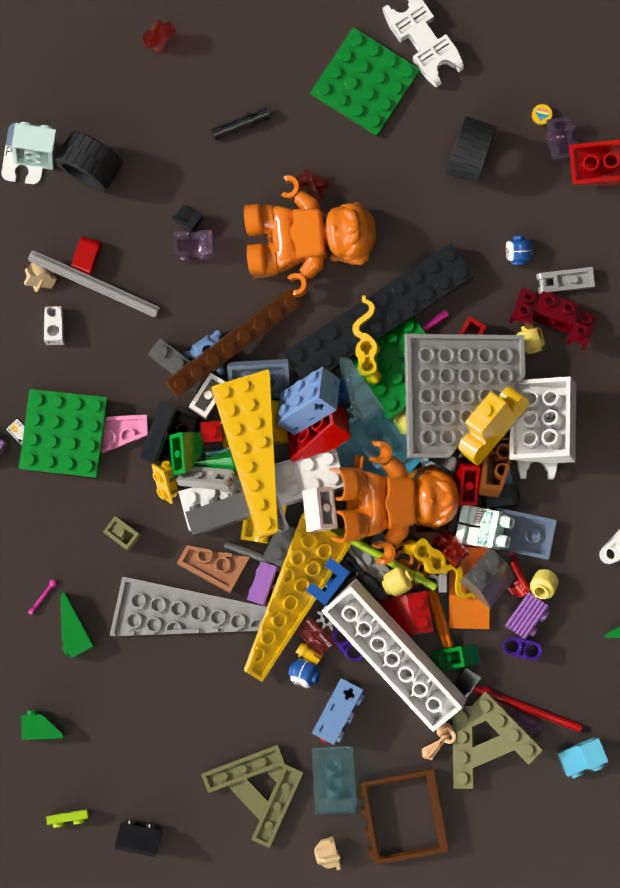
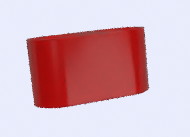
M81 236L71 267L91 276L100 251L101 241Z

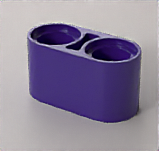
M336 629L333 633L335 644L349 660H361L363 657L361 654L358 658H352L349 655V649L353 645L348 639L343 643L336 640V634L339 632Z
M509 637L502 644L503 651L510 656L536 660L542 654L541 646L533 641ZM511 640L517 643V650L515 652L507 650V643ZM530 645H534L537 648V654L534 657H530L527 654V648Z

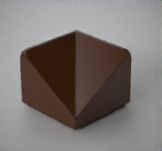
M418 525L413 538L418 541L424 538L432 545L438 532Z

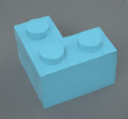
M595 737L557 752L566 776H572V778L583 775V770L591 769V771L600 770L605 767L604 763L608 762L599 738Z

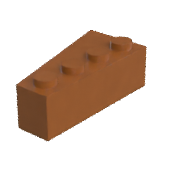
M510 429L480 464L481 475L478 495L499 497L512 461L509 459Z

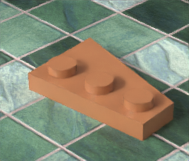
M187 545L177 565L231 593L250 557Z

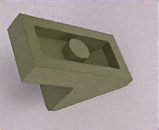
M114 516L103 531L128 552L141 536L116 516Z

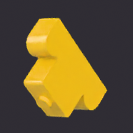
M511 386L506 387L499 396L490 392L466 420L470 433L465 435L459 444V450L462 455L479 466L530 405L527 398Z

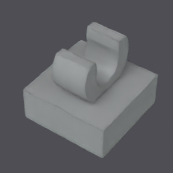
M447 573L438 574V576L434 574L428 576V578L436 580L437 586L435 589L438 588V593H447Z

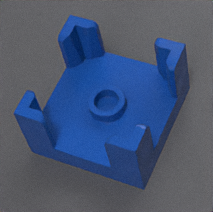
M329 558L325 567L332 571L336 578L333 579L331 577L324 586L327 590L324 592L314 583H310L305 590L324 606H326L345 581V578L350 574L348 570L332 558Z

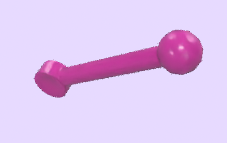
M55 579L50 580V585L28 611L30 615L35 612L49 591L57 586Z

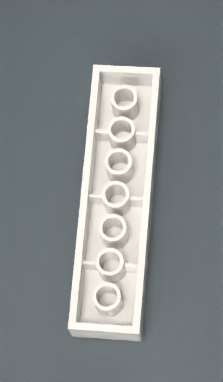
M337 449L296 462H292L290 459L275 464L276 492L281 507L303 501L302 491L316 487H333V491L336 492L344 489L341 474L329 471V468L342 467ZM239 475L231 482V488L226 493L219 489L199 487L178 491L189 531L191 529L185 514L186 511L190 510L189 507L196 504H201V506L207 505L209 500L220 497V499L227 498L228 494L233 491L239 490L240 493L244 492Z
M357 579L351 582L324 607L322 612L433 732L463 708L467 698Z

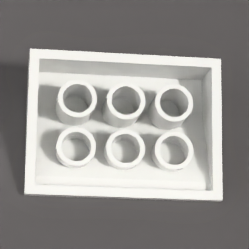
M571 377L527 379L518 382L513 389L525 396L530 405L510 428L509 459L546 463L575 462L576 383Z

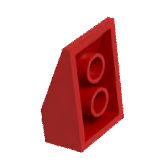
M620 140L569 145L573 185L620 184Z
M337 404V410L296 435L289 433L288 443L291 461L296 462L336 449L342 443L347 442L351 436L347 410Z
M427 591L376 600L408 636L433 631Z

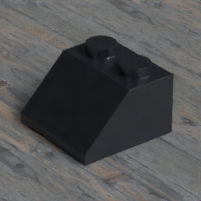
M126 819V822L120 824L114 847L115 850L156 857L162 835V829H158L159 825L147 823L146 826L138 825L139 821Z

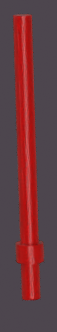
M476 685L471 691L479 694V697L488 691L500 703L577 732L581 731L582 724L491 691V688L483 685L481 687Z

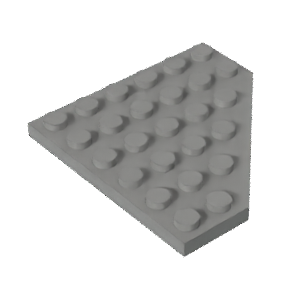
M405 334L407 458H449L454 453L463 437L470 433L466 420L490 392L499 396L506 387L511 386L513 388L525 377L524 335Z

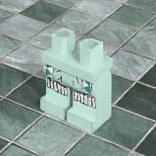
M462 505L459 522L480 528L458 524L455 537L456 543L495 550L509 548L511 539L508 536H504L503 533L504 528L512 529L514 527V518L500 511Z

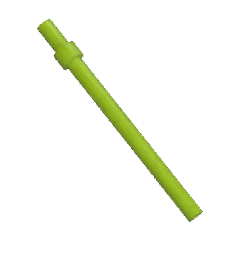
M339 527L330 530L338 536L345 535V531ZM361 540L348 542L376 559L384 554ZM394 559L391 563L387 564L392 568L400 566L405 570H410L414 578L412 582L417 585L420 583L432 591L437 586L436 583L424 577L423 573L418 570L415 572Z

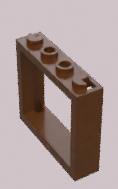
M434 769L361 781V786L357 788L359 799L364 798L365 807H361L363 819L368 821L369 827L365 828L367 840L371 839L372 848L368 849L370 860H375V865L448 852ZM426 777L438 845L380 856L368 787Z

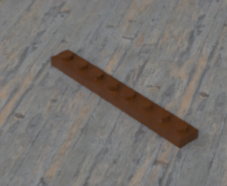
M293 288L286 290L167 378L165 383L174 396L179 397L303 305L298 297L292 295Z

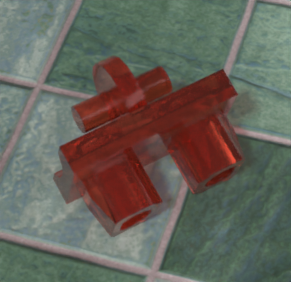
M161 20L155 21L151 30L146 31L142 36L144 46L147 48L155 47L156 53L162 51L165 44L171 42V35L176 32L172 22L169 21L162 24Z
M303 170V174L297 176L296 180L301 188H308L309 194L315 197L320 205L321 202L316 190H319L320 196L326 195L324 188L329 186L328 181H322L320 175L314 177L316 184H314L310 170Z
M447 529L443 534L438 533L432 542L456 569L460 567L461 561L470 554L466 550V546L460 543L454 534Z
M310 616L296 629V632L319 656L323 655L334 644V641Z

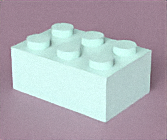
M29 122L15 123L12 140L13 164L53 170L57 148L56 130L48 125L37 127L32 126Z

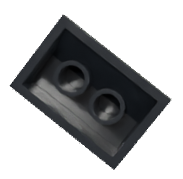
M160 401L139 458L157 466H161L164 461L171 463L169 435L180 432L198 433L201 427L200 422H203L204 418L176 405Z

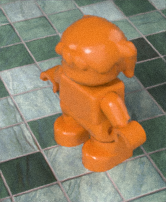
M287 175L283 178L287 184H294V189L290 193L283 192L281 196L286 200H294L300 209L292 210L270 204L262 206L260 204H250L244 206V221L248 236L268 234L267 245H247V262L249 272L255 279L273 277L280 272L283 273L303 263L299 270L300 274L294 273L287 277L292 282L295 280L301 281V287L298 290H294L292 294L294 297L299 298L308 291L309 285L307 280H311L322 270L324 259L328 256L327 245H329V249L332 252L330 255L331 261H343L352 265H363L367 262L370 252L376 243V222L364 205L358 202L342 204L339 207L332 208L328 212L325 222V216L320 210L318 200L306 191H301V186L296 178Z
M373 440V446H379L381 453L378 458L370 457L369 461L382 464L383 469L388 475H378L353 467L329 468V471L341 474L344 482L343 496L336 497V500L347 501V510H336L337 514L342 515L344 519L345 535L332 536L331 539L338 542H352L389 529L384 536L385 541H375L371 544L378 549L384 548L383 556L377 558L376 563L386 565L395 558L394 547H397L408 536L409 526L416 524L437 529L449 523L456 515L459 506V492L455 481L439 467L431 464L407 473L406 466L392 455V449L388 443Z

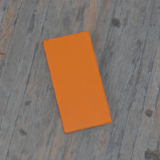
M449 547V564H458L462 568L464 577L488 548ZM449 570L448 628L489 629L490 609L477 597L475 599L473 597L465 599L458 597L455 592L456 573L453 570ZM462 584V592L464 594L470 593V591Z

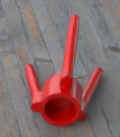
M510 552L513 559L511 566L518 578L512 582L513 586H509L507 589L512 596L517 594L520 598L531 591L530 585L515 554Z

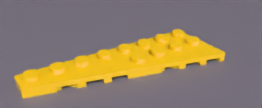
M267 369L211 387L258 539L278 533L270 373Z
M304 512L299 520L244 671L263 682L316 600L315 597L305 590L310 583H314L320 589H323L333 574L332 571L325 567L326 562L329 558H332L339 564L351 546L348 542L332 540V536L338 535L330 530L307 532Z

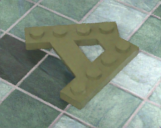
M488 691L484 692L472 706H463L461 710L452 716L453 731L456 733V740L453 742L454 789H475V767L514 750L528 765H531L544 751V748ZM487 721L500 736L475 746V726Z
M275 745L201 773L208 793L228 786L259 819L251 840L270 848L304 772L285 764L279 746ZM266 771L274 779L276 785L268 801L247 778Z

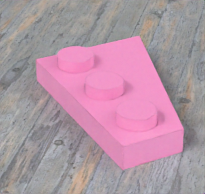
M148 415L106 417L102 453L146 437L148 435Z

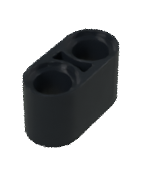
M518 485L503 486L499 497L481 496L482 508L491 510L521 505Z

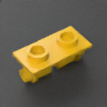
M169 461L162 462V465L159 467L152 464L157 494L161 499H165L172 504V498L176 497L178 493L176 479L172 478L174 477L172 476V465Z

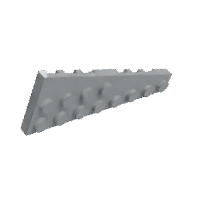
M122 576L110 636L258 631L267 607Z

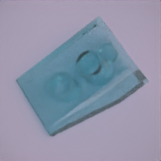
M342 356L339 358L345 404L348 406V409H346L347 413L352 419L366 423L383 411L384 407L351 359Z
M378 405L349 425L351 438L368 461L370 457L378 458L381 453L379 446H373V440L388 443L392 449V455L404 465L414 459L407 458V440L395 425L388 420ZM369 461L379 475H388L383 469L382 464Z
M353 746L312 748L315 815L356 813Z

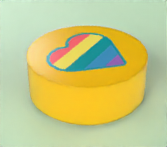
M539 104L533 109L532 120L536 124L546 125L551 120L552 111L549 106Z

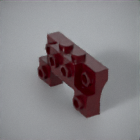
M521 288L509 323L513 324L514 320L525 323V329L529 328L532 320L568 333L569 336L566 344L570 345L571 341L582 344L581 349L585 351L597 315L579 309V304L570 299L560 298L551 292L542 291L540 295Z

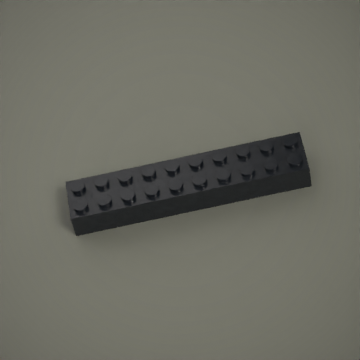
M452 242L367 297L366 300L374 304L375 313L368 321L361 325L360 332L366 333L375 341H378L404 322L415 318L473 280V273ZM361 301L283 352L285 359H288L289 365L299 380H302L310 375L311 372L321 367L333 372L356 355V346L361 339L354 335L352 330L353 324L369 311V305Z

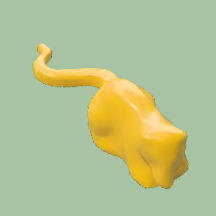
M362 296V302L369 305V311L356 320L352 328L354 335L361 339L355 350L358 358L357 372L360 376H365L369 384H377L381 379V374L377 369V354L380 351V346L370 335L360 332L361 325L368 321L375 313V306L371 301L366 300V296Z
M421 538L418 542L408 539L404 543V553L413 555L424 565L427 573L444 574L449 570H453L456 573L455 592L458 597L462 599L476 598L473 593L464 594L461 590L462 584L459 581L463 578L462 568L455 563L446 565V558L443 553L432 548L426 539Z

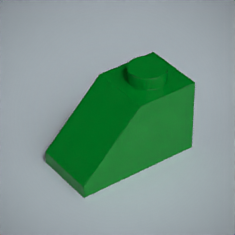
M180 432L169 435L172 476L188 473L203 453L201 433Z
M477 643L431 652L433 663L441 671L481 663Z
M39 710L27 711V715H21L22 740L65 738V733L45 714H39Z

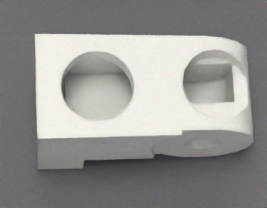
M62 306L45 307L44 342L46 345H64Z

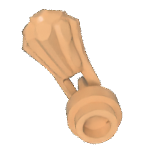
M445 722L436 729V733L441 739L422 749V756L425 759L432 760L445 742L451 744L456 740V733L453 731L450 723Z

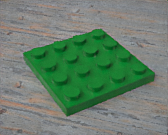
M353 27L311 90L310 95L377 137L420 72V69Z
M414 318L404 322L376 341L380 346V351L377 354V369L381 374V379L377 384H369L365 376L358 374V358L356 355L346 362L390 422L406 412L405 334H426Z
M30 389L19 469L98 478L109 398Z

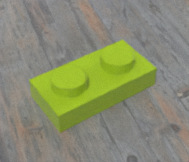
M89 809L48 815L46 816L47 825L53 824V828L65 826V822L73 821V824L85 823V819L90 817Z

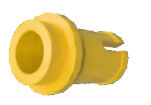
M301 642L296 650L298 657L302 656L318 664L323 655L307 646V642L305 644Z

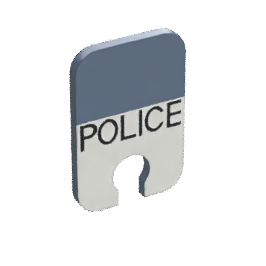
M12 123L8 128L2 166V177L9 182H16V168L25 166L13 164L12 140L15 123ZM26 166L29 173L26 176L25 184L35 185L39 183L43 168Z

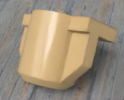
M31 263L25 269L27 278L24 284L33 286L36 292L39 291L40 287L52 289L57 280L54 272L34 263Z
M333 836L320 840L314 848L317 863L327 869L336 867L337 870H341L339 850L336 849Z

